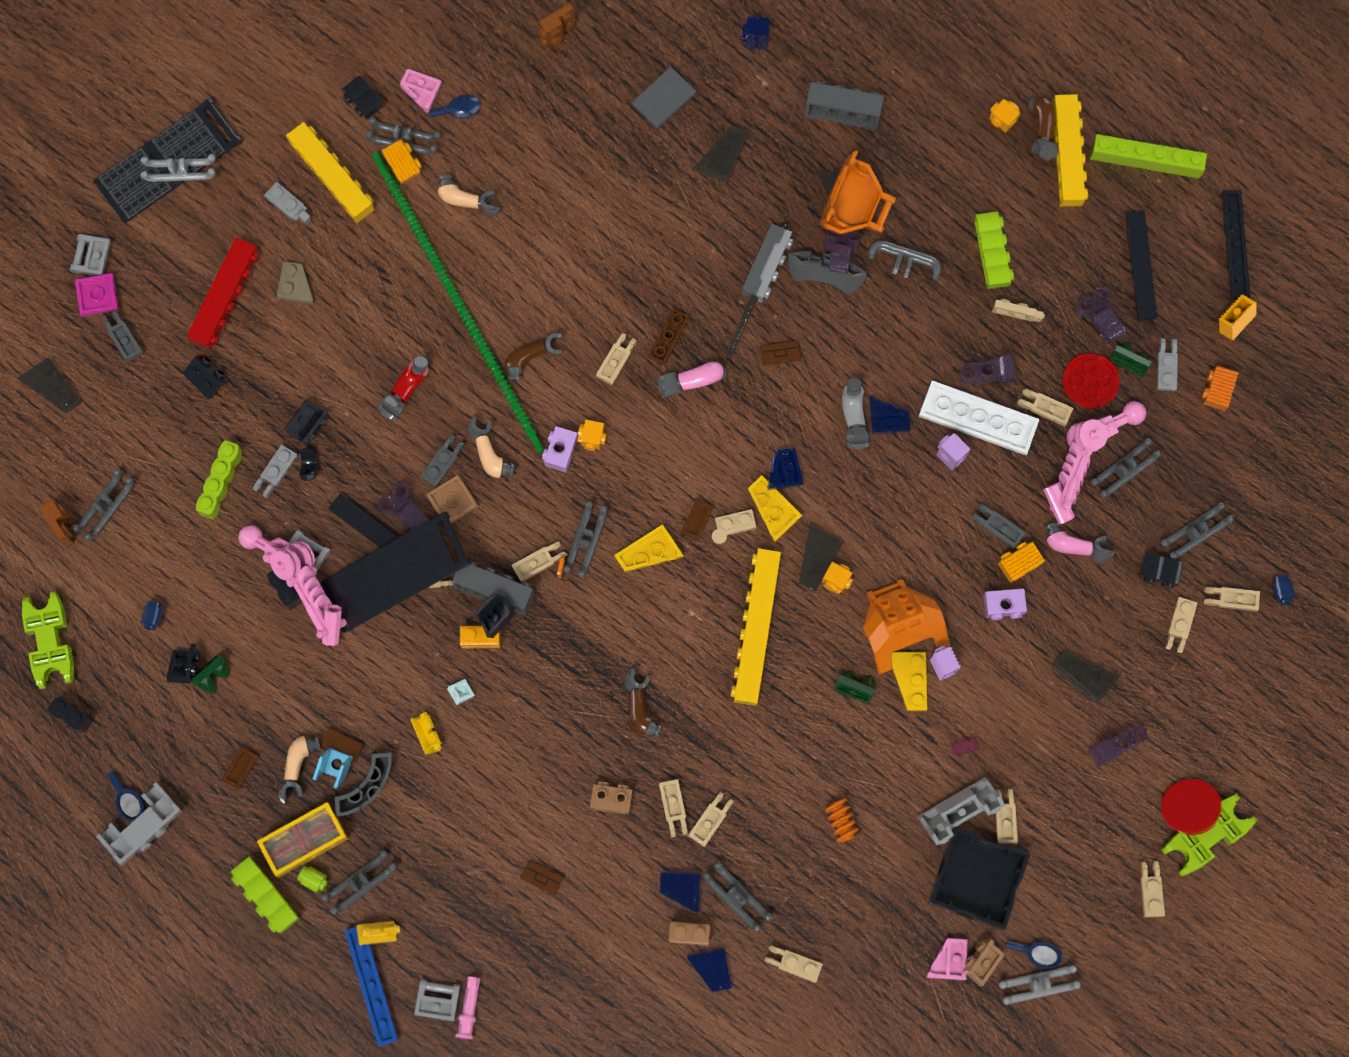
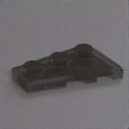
M1066 651L1051 666L1096 705L1121 676L1118 673L1109 672L1099 665L1095 666L1088 663L1085 659Z

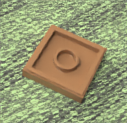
M459 475L426 494L438 515L448 512L451 524L478 508L477 503Z

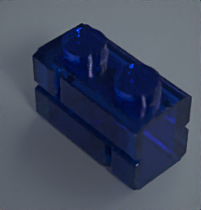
M748 17L747 24L743 23L742 42H746V49L757 48L758 50H766L769 37V19L767 17H760L759 19L757 17Z

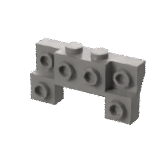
M984 777L917 817L933 842L939 845L946 843L954 836L951 831L954 827L983 810L988 816L996 814L1005 804L1001 796Z
M156 782L149 792L141 795L151 807L147 808L122 832L114 824L110 823L108 825L109 828L105 832L96 836L122 866L137 852H145L152 845L151 842L156 837H162L167 832L168 824L182 812L166 791Z

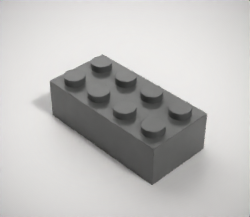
M819 81L811 82L805 117L877 130L884 96L877 92L867 93L856 88L846 89L840 85L830 86Z
M474 562L470 566L457 571L452 580L456 590L487 601L492 594L508 596L514 612L525 617L535 597L530 584L523 581L517 583L513 581L512 577L505 574L499 576L495 574L494 570L487 567L481 569Z

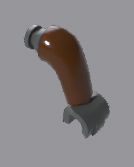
M1046 97L1032 98L1028 106L1038 117V139L1034 142L1031 152L1039 154L1043 160L1049 161L1058 155L1057 143L1049 141L1054 137L1056 107Z
M554 332L546 337L544 342L539 341L510 353L505 361V367L508 368V373H510L508 380H522V377H520L522 368H525L528 361L545 354V351L553 355H560L561 350L551 348L550 341L551 339L560 340L564 335Z
M631 668L626 673L624 679L625 687L630 691L629 720L631 727L641 736L653 734V737L656 738L660 732L661 724L655 725V722L651 721V716H648L646 713L643 691H641L649 683L650 677L646 675L642 683L639 684L634 680L636 670Z

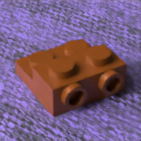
M571 3L539 21V39L544 47L550 48L551 46L559 45L564 39L563 31L573 28L575 14Z
M52 498L43 502V506L39 507L41 513L58 540L66 547H70L74 544L71 539L74 536L67 527L71 524L68 519L71 517L65 507L60 503H55Z

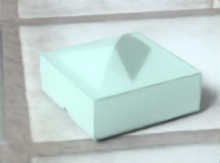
M465 679L447 688L456 705L474 697V693Z

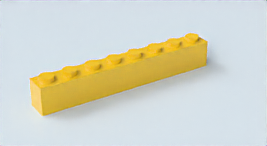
M758 549L757 554H753L752 565H755L754 573L750 572L749 578L752 590L747 591L746 597L749 609L744 610L743 621H746V628L741 629L740 640H743V647H738L737 659H740V666H735L734 678H737V685H732L731 697H734V703L757 706L781 552Z

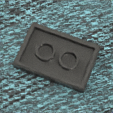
M670 67L642 92L631 105L658 130L696 95V90Z

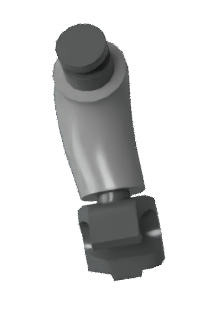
M851 378L848 380L842 394V408L848 426L846 441L848 448L863 450V448L869 447L868 429L865 427L863 411L864 389L861 387L859 379Z

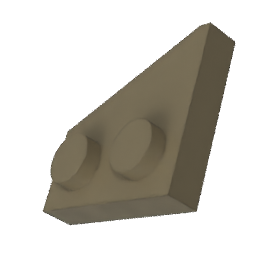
M283 261L277 299L308 304L314 303L302 264Z

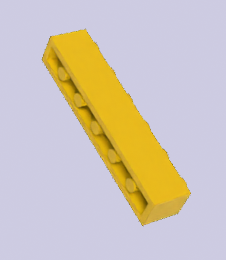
M1077 94L1055 95L1052 103L1056 107L1055 143L1058 145V155L1056 158L1060 207L1083 206L1085 200L1088 199V189L1084 186L1087 174L1086 171H1083L1085 153H1082L1081 148L1084 146V137L1080 135V129H1082L1083 125L1082 118H1079L1081 101H1078Z
M304 122L286 135L288 142L353 220L358 223L374 211L372 205L374 201L369 194L364 195L361 191L362 187L357 180L353 181L349 177L351 174L348 169L338 164L340 161L334 153L330 154L328 152L326 143L322 139H317V133L312 126L307 127Z

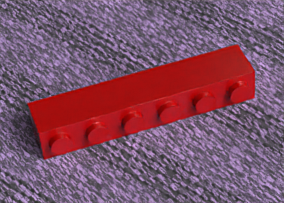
M235 237L186 336L191 343L211 350L212 346L217 344L218 334L226 326V318L235 307L234 301L237 296L241 295L243 291L242 285L250 277L251 267L259 258V251L255 245Z

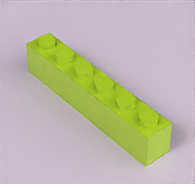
M1096 134L1092 143L1090 160L1200 179L1205 170L1207 153Z

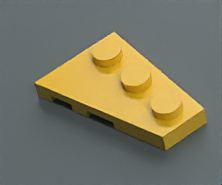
M762 475L748 488L774 543L802 517Z
M663 524L614 555L624 572L684 557Z
M893 652L890 655V660L906 710L927 711L926 652Z

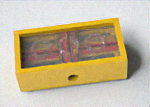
M327 802L257 842L274 875L279 878L349 838L336 817L331 804Z

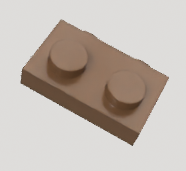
M992 939L981 940L975 948L976 952L974 955L970 956L964 964L963 972L979 986H984L1005 955L993 944L994 941Z

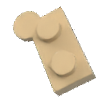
M752 509L715 518L717 529L712 533V540L716 544H723L727 539V535L756 529Z

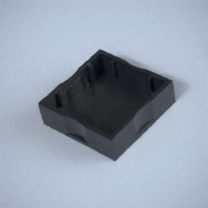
M957 827L953 828L952 833L954 836L948 841L927 904L1001 931L1006 930L1014 906L1016 890L1022 881L1030 854L1003 844L992 843L979 835Z

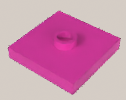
M113 273L75 280L81 317L119 310Z

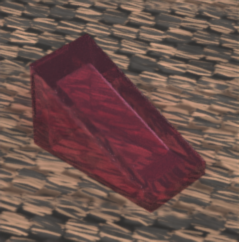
M977 738L951 744L953 756L973 753L979 750Z

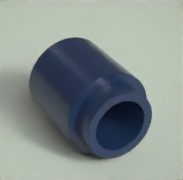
M1288 575L1273 578L1272 587L1276 602L1281 603V605L1292 603V600L1296 597L1292 581Z
M154 601L147 602V605L144 606L140 624L144 625V629L155 631V628H160L164 609H162L163 604Z

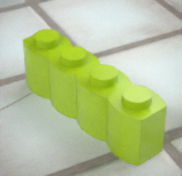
M998 211L976 214L974 223L987 289L1010 286L1011 280H1014L1013 270L1009 269L1008 263H1010L1009 251L1006 252L1004 246L1007 245L1006 234H1003L1001 230L1004 226L1002 216L999 217Z
M226 440L220 445L218 458L211 467V476L204 483V493L198 498L196 503V511L201 516L212 520L218 516L221 508L220 502L226 497L228 484L233 480L235 467L242 458V450L239 445Z
M249 856L230 871L233 875L231 877L232 881L238 887L241 885L244 888L245 892H243V895L249 902L252 900L257 905L255 910L262 918L266 916L269 920L267 925L274 933L282 934L300 919L252 857Z

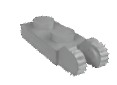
M1160 338L1159 353L1157 354V390L1176 391L1177 339H1172L1171 353H1165L1166 340L1165 338Z
M281 445L260 475L261 477L255 483L253 490L259 491L265 481H268L270 484L264 490L263 496L269 497L275 487H278L298 458V455Z

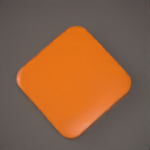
M560 557L557 576L561 579L564 573L565 557Z

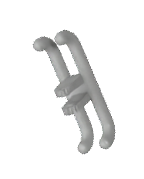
M213 154L208 155V158L199 159L169 158L168 160H150L147 157H142L141 163L143 165L154 168L168 167L171 174H149L146 171H142L141 177L152 182L212 179L215 176L214 169L210 168L208 172L188 173V166L211 165L215 162L216 158Z
M1074 965L1000 981L999 987L1001 989L1029 983L1031 990L1004 997L1003 1003L1008 1005L1079 989L1081 986L1079 981L1051 986L1049 978L1075 973L1077 968Z

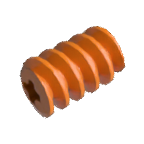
M847 798L828 805L829 807L825 810V813H832L828 820H835L831 824V828H838L833 832L834 835H840L836 840L838 843L861 836L854 834L859 830L858 828H852L856 821L849 820L853 813H846L850 806H843Z

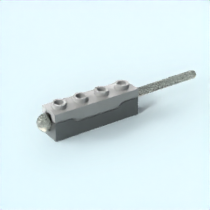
M782 222L778 226L771 223L745 281L742 295L750 299L726 351L728 355L733 356L756 302L763 303L764 298L768 299L772 288H769L771 282H776L779 275L777 269L779 265L783 266L786 255L784 253L786 249L790 250L794 239L791 238V227L786 222Z

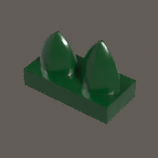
M1129 342L1117 345L1110 358L1113 364L1142 378L1151 364L1145 352L1133 353Z
M220 653L214 656L196 672L195 676H192L191 682L201 690L215 694L216 685L211 673L220 678H228L229 676L228 665L224 657Z
M851 670L839 675L833 690L869 705L876 689H874V681L871 675L857 682Z

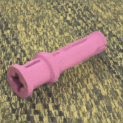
M468 977L462 1015L458 1017L460 1022L458 1033L455 1034V1037L473 1040L472 1029L473 1023L476 1022L474 1011L480 978Z

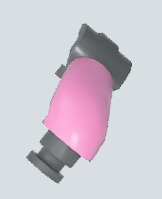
M713 361L678 375L675 372L668 373L658 378V389L666 398L680 394L683 390L699 388L718 382L727 376V370L719 362Z
M1058 523L1049 524L1045 528L1049 532L1047 543L1055 551L1090 556L1097 563H1105L1115 554L1108 549L1105 550L1100 547L1107 541L1106 536L1097 538L1092 544L1091 541L1067 535L1066 532L1059 528Z

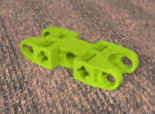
M56 591L50 592L48 604L41 610H37L33 606L30 597L23 598L22 618L24 630L28 635L35 634L38 651L28 653L31 671L39 689L46 688L49 674L55 670H59L63 674L66 684L72 683L74 679L72 650L68 645L61 646L58 629L67 627L65 609Z
M1238 794L1221 801L1222 813L1211 830L1192 836L1178 832L1162 848L1164 854L1179 850L1185 855L1183 869L1178 872L1181 877L1201 868L1212 860L1215 856L1209 848L1221 839H1224L1227 845H1231L1245 835L1257 822L1255 816L1240 820L1234 815V806L1236 801L1240 799Z

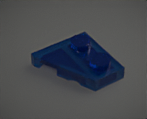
M869 397L872 434L910 432L909 411L895 408L894 405L885 404L875 400L876 398Z
M795 448L777 450L774 455L767 489L776 490L802 486L804 483Z
M660 872V893L691 911L699 913L700 874Z
M725 949L687 956L688 961L712 992L732 989Z

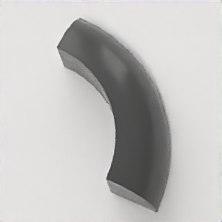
M799 251L789 254V271L795 282L804 280L820 281L830 284L843 291L846 295H849L861 286L867 275L864 270L850 261L845 263L838 260V256L823 252L822 255L811 254V251Z
M392 753L371 754L370 767L361 784L349 793L334 797L336 817L352 814L368 805L377 797L389 776Z

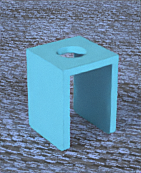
M329 748L320 756L313 780H317L323 773H327L337 777L334 788H338L346 780L353 756ZM334 759L342 761L340 769H335L332 766Z

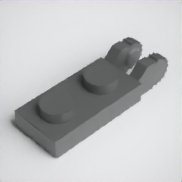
M115 310L112 314L118 322L117 325L112 327L106 317L102 318L108 329L109 335L128 363L142 355L143 352L127 325L121 320Z
M453 435L446 440L444 446H441L420 476L435 488L441 483L465 446V443L461 441L453 453L448 449L455 441V436Z
M980 504L978 509L989 516V519L986 521L977 514H973L971 518L979 525H982L988 532L1015 549L1025 535V532L996 511L993 512L988 507Z

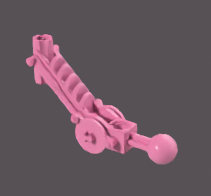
M1132 401L1124 406L1121 414L1113 418L1109 415L1098 420L1076 423L1070 427L1067 432V441L1070 448L1066 456V462H1064L1062 471L1059 474V482L1043 489L1049 501L1050 510L1054 513L1058 524L1067 522L1075 517L1071 505L1075 504L1077 495L1080 492V486L1083 484V478L1086 476L1090 465V455L1092 452L1102 448L1107 438L1119 433L1118 427L1126 423L1131 425L1142 423L1147 414L1143 404Z
M253 525L243 527L238 535L239 543L246 549L258 547L265 551L263 560L271 564L276 576L287 580L289 587L294 586L306 607L308 615L318 630L317 637L319 639L322 638V643L326 646L339 644L340 628L346 626L347 622L345 619H341V607L331 603L315 577L317 569L313 567L315 558L310 546L303 541L288 543L279 537L269 542L263 538L262 532L258 527Z

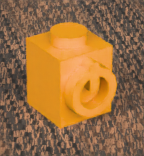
M1003 99L1000 103L996 102L990 109L991 115L989 119L995 127H1000L1004 132H1007L1019 119L1020 110L1012 101Z
M585 420V424H580L577 442H581V446H584L586 450H600L601 444H605L607 435L604 433V423Z
M832 562L823 577V586L836 594L842 593L844 588L848 590L853 582L850 568L843 564L837 565Z

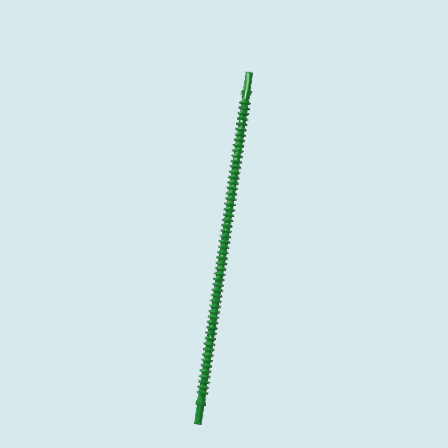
M379 152L372 153L380 175L385 178L386 186L390 187L391 195L395 196L396 204L400 205L401 213L405 214L406 222L410 223L409 227H412L411 231L415 232L414 236H417L416 240L420 241L419 245H422L421 249L425 250L424 254H427L426 258L430 259L429 263L432 264V268H435L434 272L437 273V277H440L439 281L443 282L442 286H445L444 290L448 291L449 299L453 300L454 308L458 309L459 317L463 318V323H466L465 327H468L467 331L471 332L472 340L476 341L477 349L481 350V355H484L483 359H486L485 363L489 364L488 368H491L490 373H494L495 382H499L498 387H501V391L504 392L503 396H507L506 401H509L508 405L512 406L511 410H514V415H517L516 419L520 420L519 424H522L521 428L525 429L526 437L531 440L538 454L543 453L545 449L537 437V431L531 426L532 422L528 421L529 417H526L527 413L523 412L524 408L520 407L521 403H518L519 399L515 398L514 390L510 389L509 381L505 380L506 375H502L501 366H497L496 357H492L493 352H490V348L487 347L488 343H485V338H482L483 334L479 333L480 329H477L478 325L474 324L475 320H472L473 316L469 315L470 311H467V306H464L465 302H462V297H459L460 293L456 292L455 284L451 283L450 275L446 274L445 266L441 265L442 261H439V256H436L437 252H434V247H431L432 243H429V238H426L427 234L424 233V229H421L422 225L419 224V220H416L417 216L414 215V211H411L412 207H408L409 202H406L407 198H403L404 193H401L402 189H398L397 180H393L394 176L390 174V168L385 165Z

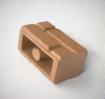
M670 922L669 943L708 946L710 925Z

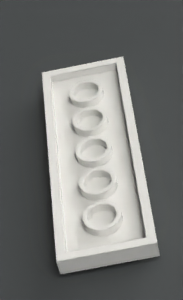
M931 381L919 417L1023 455L1028 453L1039 419L935 381Z

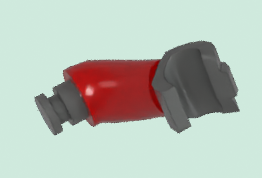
M417 356L400 375L391 394H387L378 407L382 416L396 420L405 408L404 403L428 374V361L425 357Z

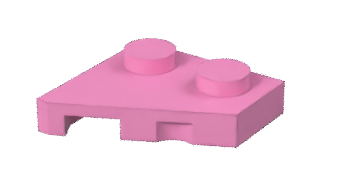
M410 69L406 70L400 83L401 88L427 113H429L442 85L441 80Z
M947 938L927 973V978L966 980V974L963 972L967 960V940Z

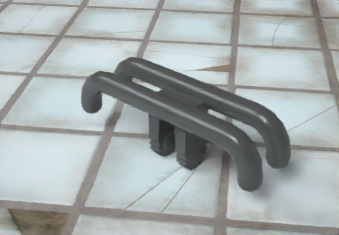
M373 117L369 119V124L372 127L393 133L394 140L382 138L367 131L365 137L373 143L390 146L402 139L403 143L407 142L412 152L433 155L437 152L436 145L424 147L411 144L412 137L437 141L441 138L439 131L431 134L412 130L411 128L380 123Z
M877 241L868 250L867 257L871 260L874 259L877 252L897 256L893 274L898 273L902 259H906L908 263L904 270L905 278H908L913 262L930 267L933 280L939 278L941 265L933 256L886 241Z
M1146 438L1137 447L1090 480L1091 486H1096L1114 472L1119 476L1117 481L1100 492L1101 498L1108 497L1161 456V452L1155 450L1138 465L1133 459L1149 447L1151 439Z
M114 469V475L110 482L91 505L81 521L71 527L73 532H80L86 527L96 512L102 514L103 516L89 533L84 534V539L87 541L93 540L101 532L133 487V479L127 477L124 488L112 502L108 498L121 479L120 469Z
M591 501L585 503L583 516L566 565L563 567L565 573H570L579 548L587 550L580 571H578L580 578H584L587 574L607 515V507L601 506L594 530L586 529L593 508Z
M1218 503L1169 537L1161 540L1160 545L1167 547L1184 535H1187L1190 539L1188 543L1171 552L1169 555L1170 559L1175 560L1234 520L1232 515H1228L1211 528L1206 524L1207 520L1224 509V503Z
M382 850L379 855L331 891L321 896L322 901L327 902L349 886L354 890L352 895L331 908L330 912L332 914H338L349 907L396 870V864L391 863L372 880L369 881L365 874L386 859L387 852L385 850Z

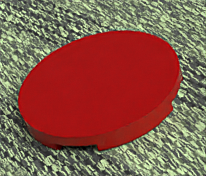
M1081 354L1073 358L1066 366L1062 376L1063 390L1069 400L1075 405L1085 409H1098L1110 403L1119 389V373L1115 365L1103 355Z
M1187 779L1175 783L1165 792L1161 802V810L1166 824L1172 830L1174 829L1192 836L1203 834L1215 826L1222 813V804L1218 792L1210 784L1201 780Z

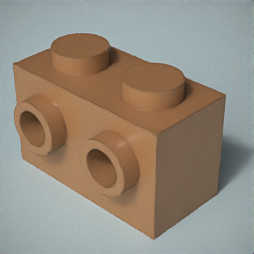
M598 782V785L593 784L590 810L629 815L632 799V790L629 789V786L617 785L616 788L609 787L610 783Z

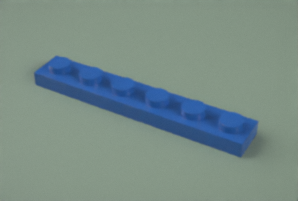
M357 927L345 930L378 1047L396 1042L398 1037L370 944L359 945Z

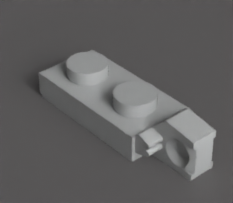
M276 182L264 195L268 201L291 220L297 221L300 219L306 225L312 220L310 215L305 212L307 208L279 183Z

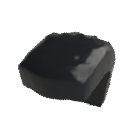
M303 448L300 452L301 470L299 475L302 481H310L316 478L319 463L311 448Z

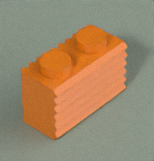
M1217 365L1213 370H1210L1207 376V381H1210L1209 386L1205 387L1202 393V398H1205L1203 404L1225 411L1229 407L1239 372Z

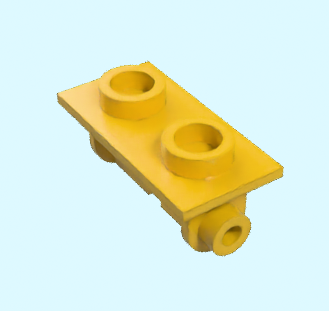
M427 712L420 714L419 717L410 719L425 755L438 752L442 748V742L437 732L432 731L434 725L431 721V716Z
M394 921L356 925L359 945L397 941L396 934L400 932L399 925L394 924Z

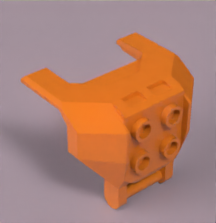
M855 151L847 157L837 176L823 211L821 225L839 235L864 228L882 234L884 230L883 225L892 204H895L896 198L882 191L881 185L870 165L855 159L858 151ZM881 199L885 203L877 223H873L871 220Z
M903 579L897 580L895 584L872 592L871 590L866 592L870 605L863 630L873 650L879 675L893 669L890 655L899 649L927 638H934L936 649L942 646L950 647L946 624L942 612L934 599L906 586Z

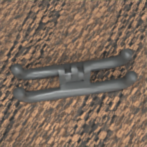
M716 862L714 864L715 869L732 888L727 893L709 873H705L703 879L752 930L760 932L761 926L747 914L742 906L748 902L767 921L772 920V914L728 872L721 862Z

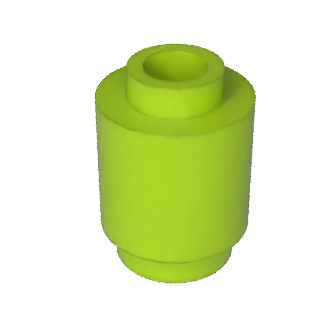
M304 866L297 878L301 885L316 893L319 891L323 892L328 884L326 880L327 875L312 867Z

